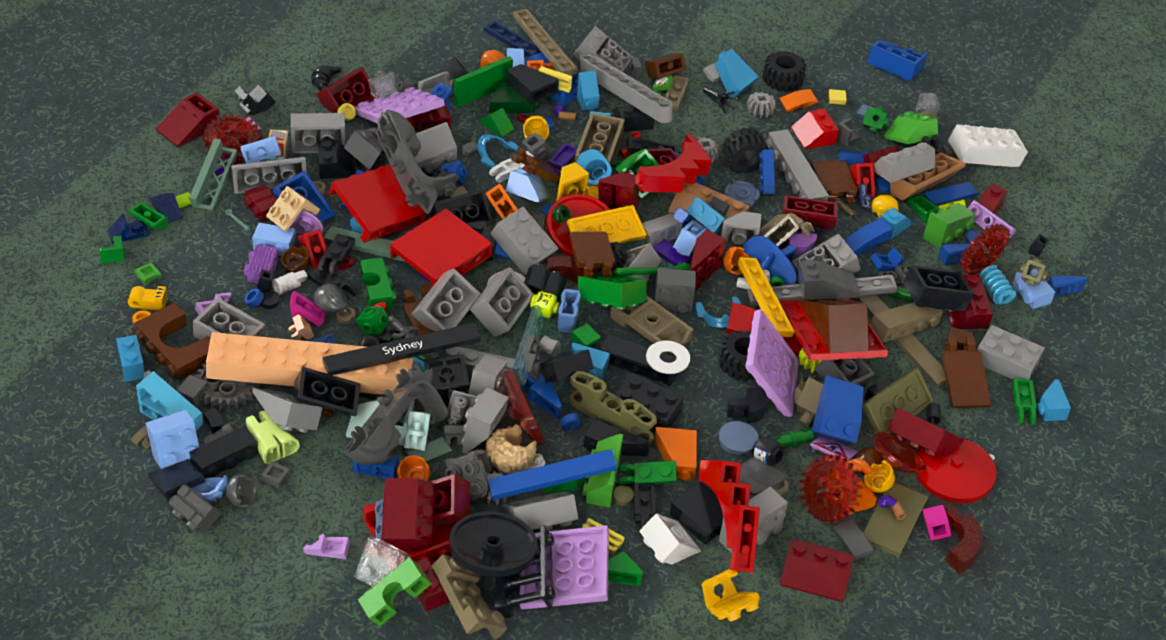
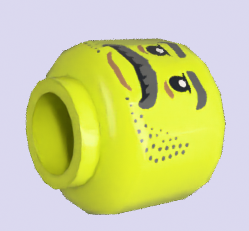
M543 291L534 294L530 304V308L533 309L535 315L545 318H551L554 313L557 314L560 306L556 295Z

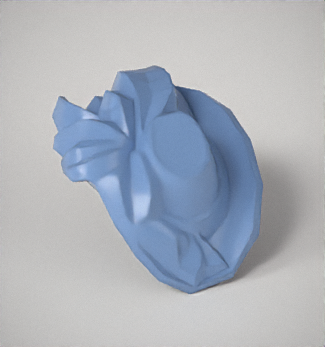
M226 475L217 478H206L204 483L191 489L209 503L212 501L216 502V499H220L226 492L228 478Z

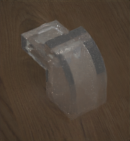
M380 70L375 72L376 77L368 79L371 95L376 99L392 95L398 90L394 72L387 74Z

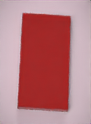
M733 302L726 333H738L740 330H743V332L751 331L754 311L757 310ZM795 333L792 337H783L794 354L799 356L802 345L796 339Z

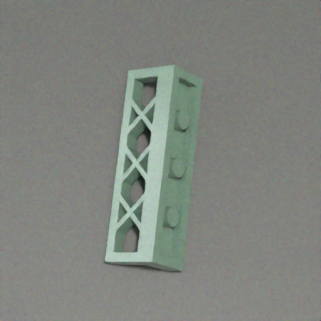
M214 138L189 199L192 207L213 211L217 205L231 166L238 153L236 149L223 147L220 139ZM223 153L231 154L229 159L221 160ZM223 167L224 173L216 176L215 171ZM217 182L218 188L210 191L209 185ZM211 197V205L202 204L203 200Z

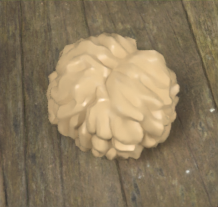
M514 425L513 427L508 426L506 429H497L486 440V453L490 464L499 473L503 471L504 474L508 475L529 470L534 464L537 443L533 441L526 447L520 445L522 439L521 426Z

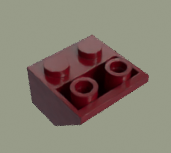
M622 172L599 179V200L607 205L610 210L634 205L636 210L639 205V187L635 182L636 175Z

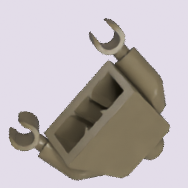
M794 213L776 215L760 229L759 233L779 246L799 228H802L806 237H810L809 230L813 232L815 230L810 222L805 223L804 220Z
M808 377L806 382H804V378H801L799 385L794 390L795 404L797 405L798 412L802 414L798 422L807 428L815 419L823 388L822 383Z

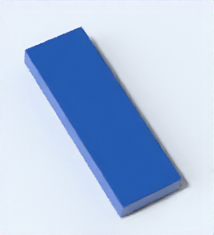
M970 182L925 192L923 197L934 205L939 206L977 197L978 192Z

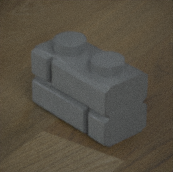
M183 484L177 491V494L169 501V505L174 508L172 513L181 520L185 517L188 520L186 525L195 532L198 529L206 532L221 515L219 510L186 484Z

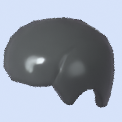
M246 475L233 476L226 487L227 499L233 506L250 507L256 498L254 480L247 478ZM243 495L246 501L241 502L237 497Z

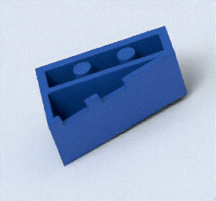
M878 40L871 47L867 63L872 64L876 68L884 69L890 74L898 75L904 80L911 81L924 69L928 52L920 54L913 52L912 48L904 50L898 48L896 44Z

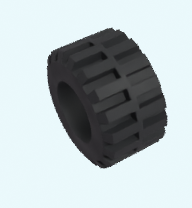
M773 52L765 60L763 81L766 82L767 86L771 85L772 89L777 88V91L780 92L781 90H784V92L798 90L803 85L806 62L793 52Z
M751 127L735 130L734 133L729 134L728 138H725V143L722 144V152L729 168L737 174L752 173L755 170H759V164L761 163L759 152L761 150H769L762 133L757 129L753 130Z
M740 330L738 333L732 332L731 335L726 336L722 343L719 360L720 367H723L722 371L724 373L728 372L729 377L735 376V380L738 381L739 378H743V381L746 382L749 378L751 381L755 380L754 376L747 371L745 365L751 331L743 332V330Z

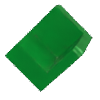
M113 236L115 247L99 249L101 264L125 261L121 236Z
M586 323L572 331L571 344L577 343L589 347L600 341L601 336Z

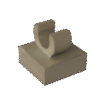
M146 425L130 440L136 445L142 441L143 447L149 448L151 445L148 442L149 436Z

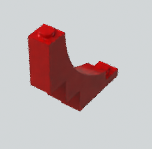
M686 134L679 158L663 165L639 167L638 174L635 176V182L642 192L682 193L684 184H695L697 175H708L712 160L694 135Z
M701 460L698 481L704 482L712 488L721 505L726 527L727 548H732L730 570L753 573L760 507L748 506L751 485L739 483L741 463Z

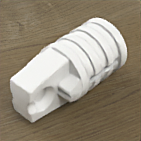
M304 270L296 273H287L282 277L272 280L273 289L278 295H282L300 287L301 283L306 281L308 275Z

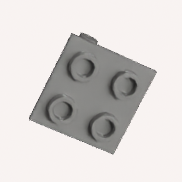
M453 390L447 408L448 425H460V422L466 423L465 415L469 407H474L477 396Z

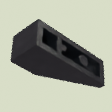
M596 419L584 436L583 447L589 452L592 449L596 450L597 442L617 434H623L621 455L647 456L649 454L650 441Z

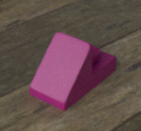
M293 291L290 301L292 320L293 317L300 314L307 321L320 327L324 323L325 310L319 309L315 303Z

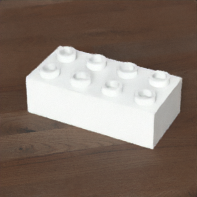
M956 125L948 140L959 160L965 163L1017 167L1021 165L1028 153L1016 131L1012 129Z

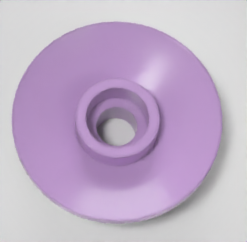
M303 210L291 225L297 233L305 234L318 229L323 233V225L320 220L313 214Z

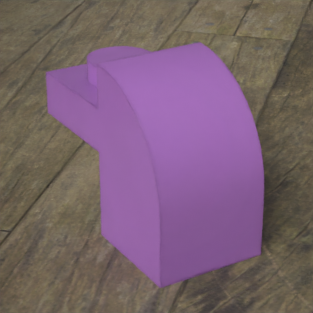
M799 228L797 234H792L787 239L786 247L791 244L797 247L795 258H798L815 247L817 234H811V230H809L810 237H806L802 228Z

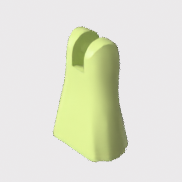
M265 410L259 412L261 423H258L253 415L246 418V426L258 442L257 449L264 463L270 464L272 461L275 462L289 456L299 449V441L290 432L281 429L280 424L273 422Z

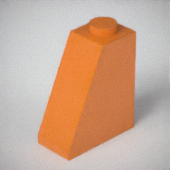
M656 427L654 443L664 461H676L677 478L683 481L694 480L696 473L697 430Z

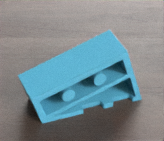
M154 371L136 385L140 412L149 418L156 420L186 410L194 421L196 431L203 425L202 412Z

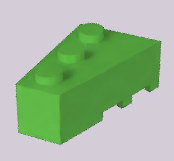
M959 203L948 206L945 211L940 209L936 214L931 212L923 239L941 249L942 245L951 244L953 239H959L964 231L973 228L975 213Z

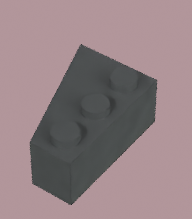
M377 128L355 130L344 147L369 170L385 153L380 146V142H378Z

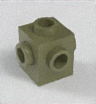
M1033 258V261L1028 259L1027 263L1023 262L1019 273H1022L1021 277L1025 279L1024 283L1035 286V284L1040 285L1041 281L1045 282L1049 271H1046L1047 267L1043 265V261ZM1037 270L1038 274L1036 276H1032L1031 271Z

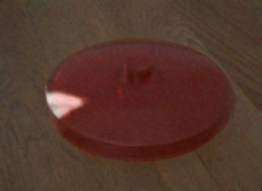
M512 369L505 371V389L511 406L507 410L512 420L517 419L523 431L532 441H536L537 446L545 444Z

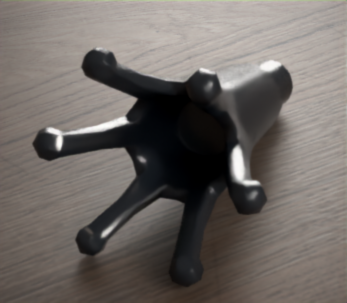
M708 87L703 89V92L719 104V108H722L724 114H726V110L723 105L735 110L728 103V99L739 100L738 97L728 96L734 94V91L721 92Z

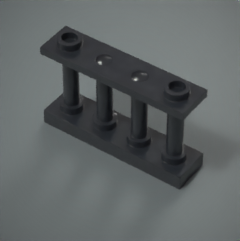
M545 525L540 526V537L537 538V547L541 546V554L536 555L530 566L541 564V572L512 579V575L495 577V608L504 618H511V608H514V605L543 599L548 609L553 608L555 590L552 575V545L555 544L553 534L548 532ZM541 581V590L511 596V590H514V587Z

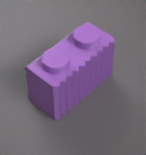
M255 245L254 251L249 253L250 263L246 264L244 268L247 282L257 283L262 269L274 274L278 262L277 247Z

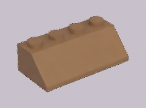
M940 152L935 155V168L890 183L891 196L904 201L954 176L966 166V163Z
M695 182V184H684L682 193L676 192L668 213L674 215L675 210L679 208L687 210L697 197L709 204L713 196L729 204L730 207L724 215L726 219L743 211L749 212L750 206Z

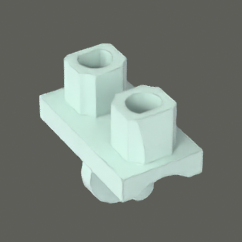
M417 411L409 412L404 448L426 450L431 414Z

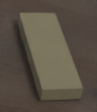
M673 75L674 80L670 89L667 90L665 98L673 103V110L678 111L690 79Z

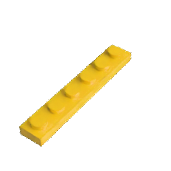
M740 257L738 265L760 308L782 337H792L795 331L757 258Z

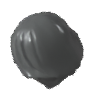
M335 284L322 285L314 293V303L319 309L331 312H347L349 308L348 300Z

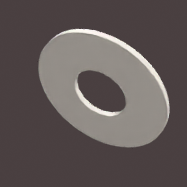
M659 341L648 348L646 360L658 372L676 374L688 367L690 354L679 343ZM667 351L672 352L676 355L677 359L672 363H666L660 359V354Z

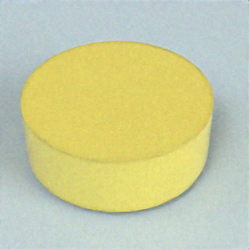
M345 103L338 108V113H345V121H350L356 116L354 106L349 103Z

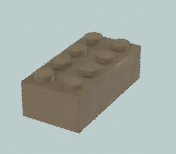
M591 112L575 154V162L577 163L578 157L582 152L594 149L605 157L612 168L623 137L625 119Z

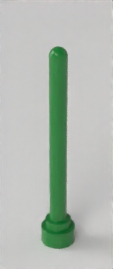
M678 263L675 267L617 268L615 274L618 276L656 275L658 268L690 271L691 267L688 263Z

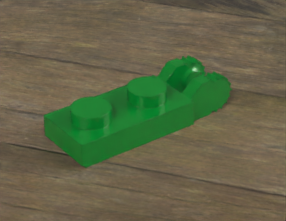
M1013 378L1012 390L1015 411H1017V421L1022 424L1024 412L1029 413L1030 424L1035 425L1037 406L1033 380Z
M676 461L635 463V465L621 464L618 466L619 472H635V477H620L619 483L621 485L634 484V482L655 484L677 483Z

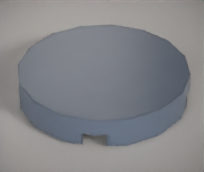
M736 181L734 184H728L724 192L726 196L750 207L757 204L760 197L759 190H756L753 184L746 181Z
M741 421L726 423L721 427L718 435L721 447L734 455L752 453L754 443L759 440L755 428Z

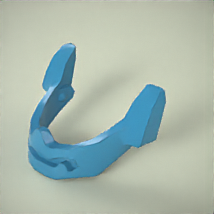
M485 134L478 141L477 151L482 157L481 163L488 168H493L495 164L489 159L485 148L488 140L498 141L504 148L512 151H517L518 145L512 141L506 142L496 135Z
M732 297V303L741 304L737 297ZM701 302L695 303L696 316L704 318L710 327H727L729 320L727 314H723L721 318H715L705 311Z

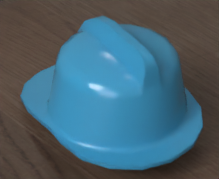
M594 149L586 150L578 157L577 164L589 173L588 183L599 185V179L611 176L612 168L599 151Z

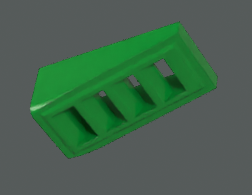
M922 195L906 199L908 205L925 224H927L931 212L936 214L940 210L939 207Z

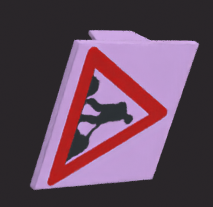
M819 436L810 444L813 448L812 452L818 450L842 462L851 460L858 453V451L822 436Z

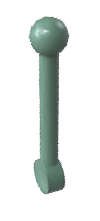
M231 209L225 210V214L230 215L244 228V231L248 232L251 230L250 225L244 224L233 214Z

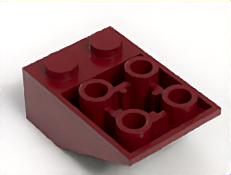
M195 92L182 99L156 127V131L175 146L180 147L219 126V108Z
M708 229L696 239L690 270L696 271L695 290L699 289L704 280H709L715 270L718 271L723 264L722 256L725 252V239Z

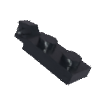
M634 482L635 523H640L641 530L656 514L655 483Z

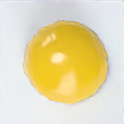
M539 115L526 119L523 125L525 139L536 132L546 141L549 135V125L546 119Z
M879 195L872 201V212H876L878 217L881 218V215L891 208L898 211V202L890 195Z
M882 461L880 465L873 463L870 467L872 474L864 475L865 485L875 493L886 492L892 488L895 482L894 470L886 461Z

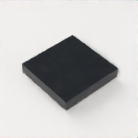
M189 459L148 473L152 483L165 498L176 495L183 484L193 488L205 482L204 475Z

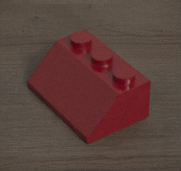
M363 66L316 93L323 107L332 113H338V108L345 103L356 107L361 102H371L374 98L380 96Z
M784 195L781 214L794 213L802 220L810 222L813 227H819L822 230H834L838 219V203Z
M963 275L974 295L965 312L946 309L951 327L957 329H989L993 312L980 275Z
M897 408L887 429L894 432L893 437L903 442L905 438L910 440L909 445L918 449L921 446L925 447L924 452L934 457L937 454L945 457L964 441L963 438Z
M419 478L385 479L382 541L412 551L432 545L435 484Z
M791 538L780 586L843 602L854 555Z

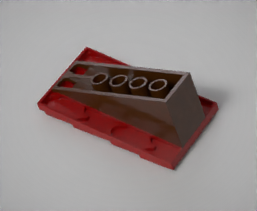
M852 298L779 301L795 331L796 339L802 345L803 351L811 361L888 357V350L867 320L866 303L854 302Z

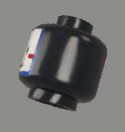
M762 437L753 445L754 457L767 465L774 466L783 458L782 444L774 439Z

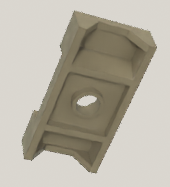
M647 295L646 302L638 303L636 307L626 306V309L611 307L610 318L623 327L629 325L653 344L659 341H673L684 346L692 340L694 329ZM667 351V352H663V353H666V354H669V355H672V354H673L672 352H668V351Z
M444 554L432 565L467 634L487 628L491 637L495 640L508 629L503 621L504 617L496 610H489L488 604L483 600L480 589L476 585L481 579L479 574L464 568L453 557Z

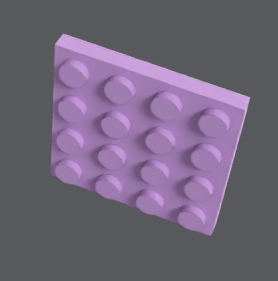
M409 87L401 93L393 92L385 98L377 97L372 102H361L358 104L359 106L354 108L356 115L377 123L380 114L386 112V110L398 112L405 118L445 106L444 99L436 95Z
M762 309L754 311L747 362L745 364L746 369L754 376L757 384L764 389L767 397L774 402L777 410L781 411L784 416L791 417L793 416L794 390L797 385L800 360Z
M608 526L550 531L555 540V544L552 545V575L555 590L553 606L608 601ZM535 533L536 538L540 537V533ZM541 546L537 547L536 555L541 554ZM541 564L528 566L525 570L521 571V577L541 572ZM541 581L520 586V595L541 590ZM543 599L519 604L521 610L547 607Z

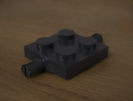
M446 350L438 351V357L424 360L425 370L432 368L433 379L431 384L439 394H447V401L449 402L453 390H469L470 384L464 355L451 356L447 355Z

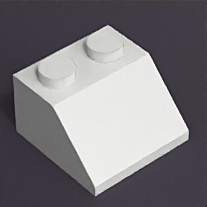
M656 513L639 531L644 537V543L655 551L654 555L661 563L672 565L701 552L679 521Z

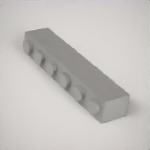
M788 129L769 132L768 139L766 140L769 150L774 149V161H777L779 164V170L784 172L787 183H790L793 193L801 198L828 201V193Z

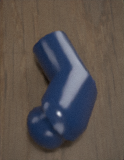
M861 183L859 184L858 201L863 208H870L872 206V199L867 193L868 184Z

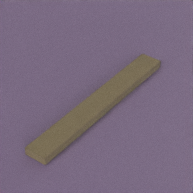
M528 9L512 12L516 22L558 72L567 75L578 74V68Z
M876 294L854 297L858 302L867 304V312L872 317L876 313L890 310ZM912 333L894 340L935 387L946 383L943 366Z

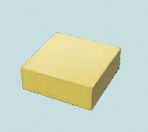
M829 89V104L846 105V91Z

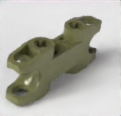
M577 371L570 377L571 385L576 388L568 397L572 406L591 418L600 417L618 429L636 436L641 434L648 438L650 445L654 442V436L649 430L657 423V418L644 405L633 399L623 401L607 391L606 383L594 375ZM584 378L587 382L583 384L578 382L576 379ZM575 397H582L583 400H582V401H576L574 398H575ZM643 417H647V418H649L651 421H650V422H643V421H642V418H643Z

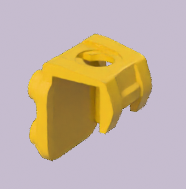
M727 569L702 583L706 607L718 620L728 618L729 621H734L741 617L742 609H746V612H751L759 608V593L737 592L730 578L738 575L737 571ZM718 584H722L724 588L723 598L721 599L720 596L714 593V587Z

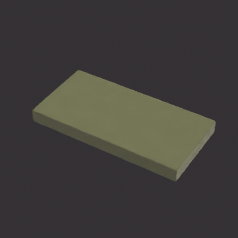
M916 367L863 403L862 406L877 437L884 439L892 433V431L887 429L897 408L916 416L928 404L933 403L934 400L918 367Z
M894 482L892 488L884 492L883 495L888 494L899 501L906 513V517L902 520H897L889 505L886 508H882L878 503L863 534L871 546L900 557L928 500V496Z

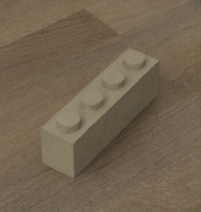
M913 302L874 314L870 325L884 343L908 336L911 333L936 327L940 322L943 311L931 307H919Z

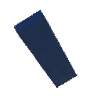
M496 21L484 27L486 33L508 46L524 49V55L527 57L541 53L534 43Z

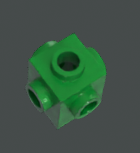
M867 108L862 125L869 127V131L878 133L879 130L883 131L884 127L887 128L889 118H887V113L882 108Z
M382 306L365 308L355 319L363 334L380 335L390 324L387 313Z

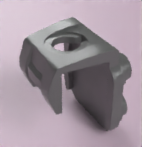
M475 450L467 453V455L445 460L447 466L446 476L456 474L470 482V501L486 496L490 490L486 472L492 470L485 450Z

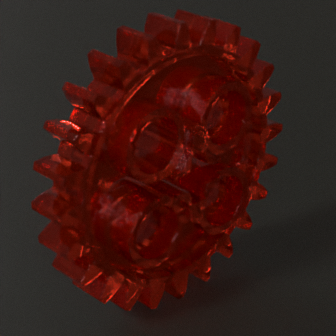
M230 113V117H227L226 114H223V118L216 116V120L211 119V123H207L206 129H204L203 141H205V147H208L209 152L214 138L220 139L223 147L237 150L238 153L234 164L236 160L243 163L244 157L241 146L262 140L261 129H257V124L252 125L253 120L246 121L247 116L240 118V114L234 117ZM223 153L221 160L223 158L229 159L231 154Z
M998 223L995 226L992 224L990 228L986 227L984 232L980 231L979 236H975V240L969 242L970 246L965 248L966 252L962 254L963 258L960 260L962 262L960 264L961 269L968 275H975L986 267L991 266L992 263H996V259L1000 258V254L1005 251L1004 247L1008 246L1007 242L1010 240V231Z
M826 454V456H819V460L813 459V465H807L809 472H802L806 477L805 480H800L804 484V487L799 488V491L804 492L800 499H806L803 507H810L807 513H814L813 518H820L821 522L835 523V521H842V517L849 518L848 512H855L853 505H859L856 498L862 497L858 490L862 489L863 486L857 484L862 478L855 476L859 471L852 469L854 464L847 463L848 459L841 458L840 455ZM845 483L844 486L832 488L833 485L839 486ZM829 489L828 492L822 491L816 494L817 491Z

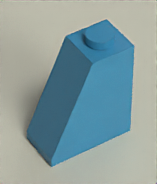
M732 48L727 52H721L717 57L719 60L716 62L715 67L726 91L735 92L729 95L731 97L740 95L753 85L759 77Z

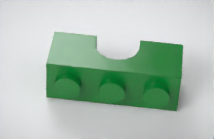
M383 257L360 260V273L363 285H373L367 286L369 307L377 303L386 302V310L393 309V302H396L395 290H391L393 289L391 277L388 278L389 268L388 265H384Z

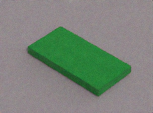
M508 56L454 79V105L457 108L495 92L500 82L507 83V70L513 68V59Z

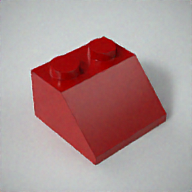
M825 109L809 111L791 127L805 150L836 144L839 131Z

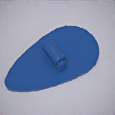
M754 236L744 243V252L750 255V258H757L762 270L769 271L770 279L774 276H779L783 279L784 284H795L797 282V274L792 263L769 238Z

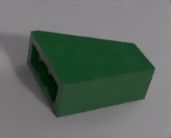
M500 82L490 100L489 113L501 108L504 109L506 114L534 113L535 109L540 107L541 101L530 105L507 83Z

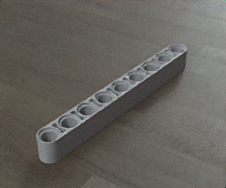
M584 53L580 55V72L595 71L599 85L658 122L669 123L673 120V103L594 54Z

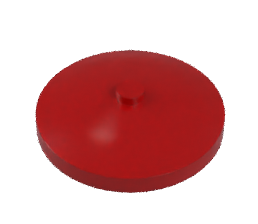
M572 194L560 198L553 204L546 219L547 235L556 244L561 253L572 259L575 258L569 239L570 230L567 221L563 223L556 222L553 217L554 208L562 205L567 206L571 214L570 219L610 210L600 200L583 194Z
M964 439L961 445L945 457L939 454L934 457L924 452L926 448L923 446L916 455L914 468L919 482L927 491L940 499L953 503H972L983 499L993 489L997 475L995 463L983 448L969 440Z

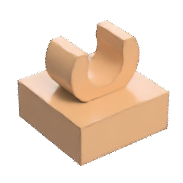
M300 314L293 317L295 324L289 327V330L294 333L291 337L294 340H300L302 337L306 340L312 339L314 335L310 324Z

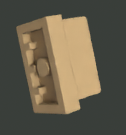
M287 186L266 216L284 231H287L302 210L317 215L320 209L304 196Z

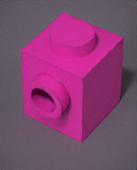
M943 505L922 509L931 541L951 536L949 521Z

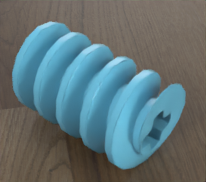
M992 265L982 270L980 277L983 286L995 304H1007L1016 297V291L1013 290V287L997 266Z

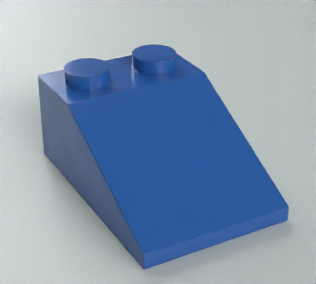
M305 171L275 186L272 194L279 198L282 191L289 186L320 209L317 215H313L321 223L335 216V213Z
M826 375L812 433L845 444L857 443L862 420L863 387Z

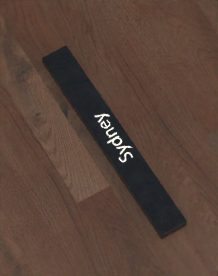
M471 323L325 356L322 358V362L328 376H333L480 342L481 336L475 324Z

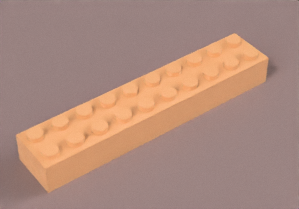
M212 332L206 360V378L294 386L295 379L302 366L327 373L322 362L323 357L365 347ZM413 357L333 376L360 383V393L384 395L382 393L383 390L389 389L393 391L399 384L396 375L401 374V369H405L407 372L409 369H412Z

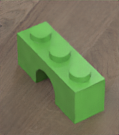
M409 557L400 563L390 574L383 577L373 588L366 591L358 601L369 619L378 626H381L397 613L393 606V600L400 591L405 590L415 598L428 588L431 582L420 565Z

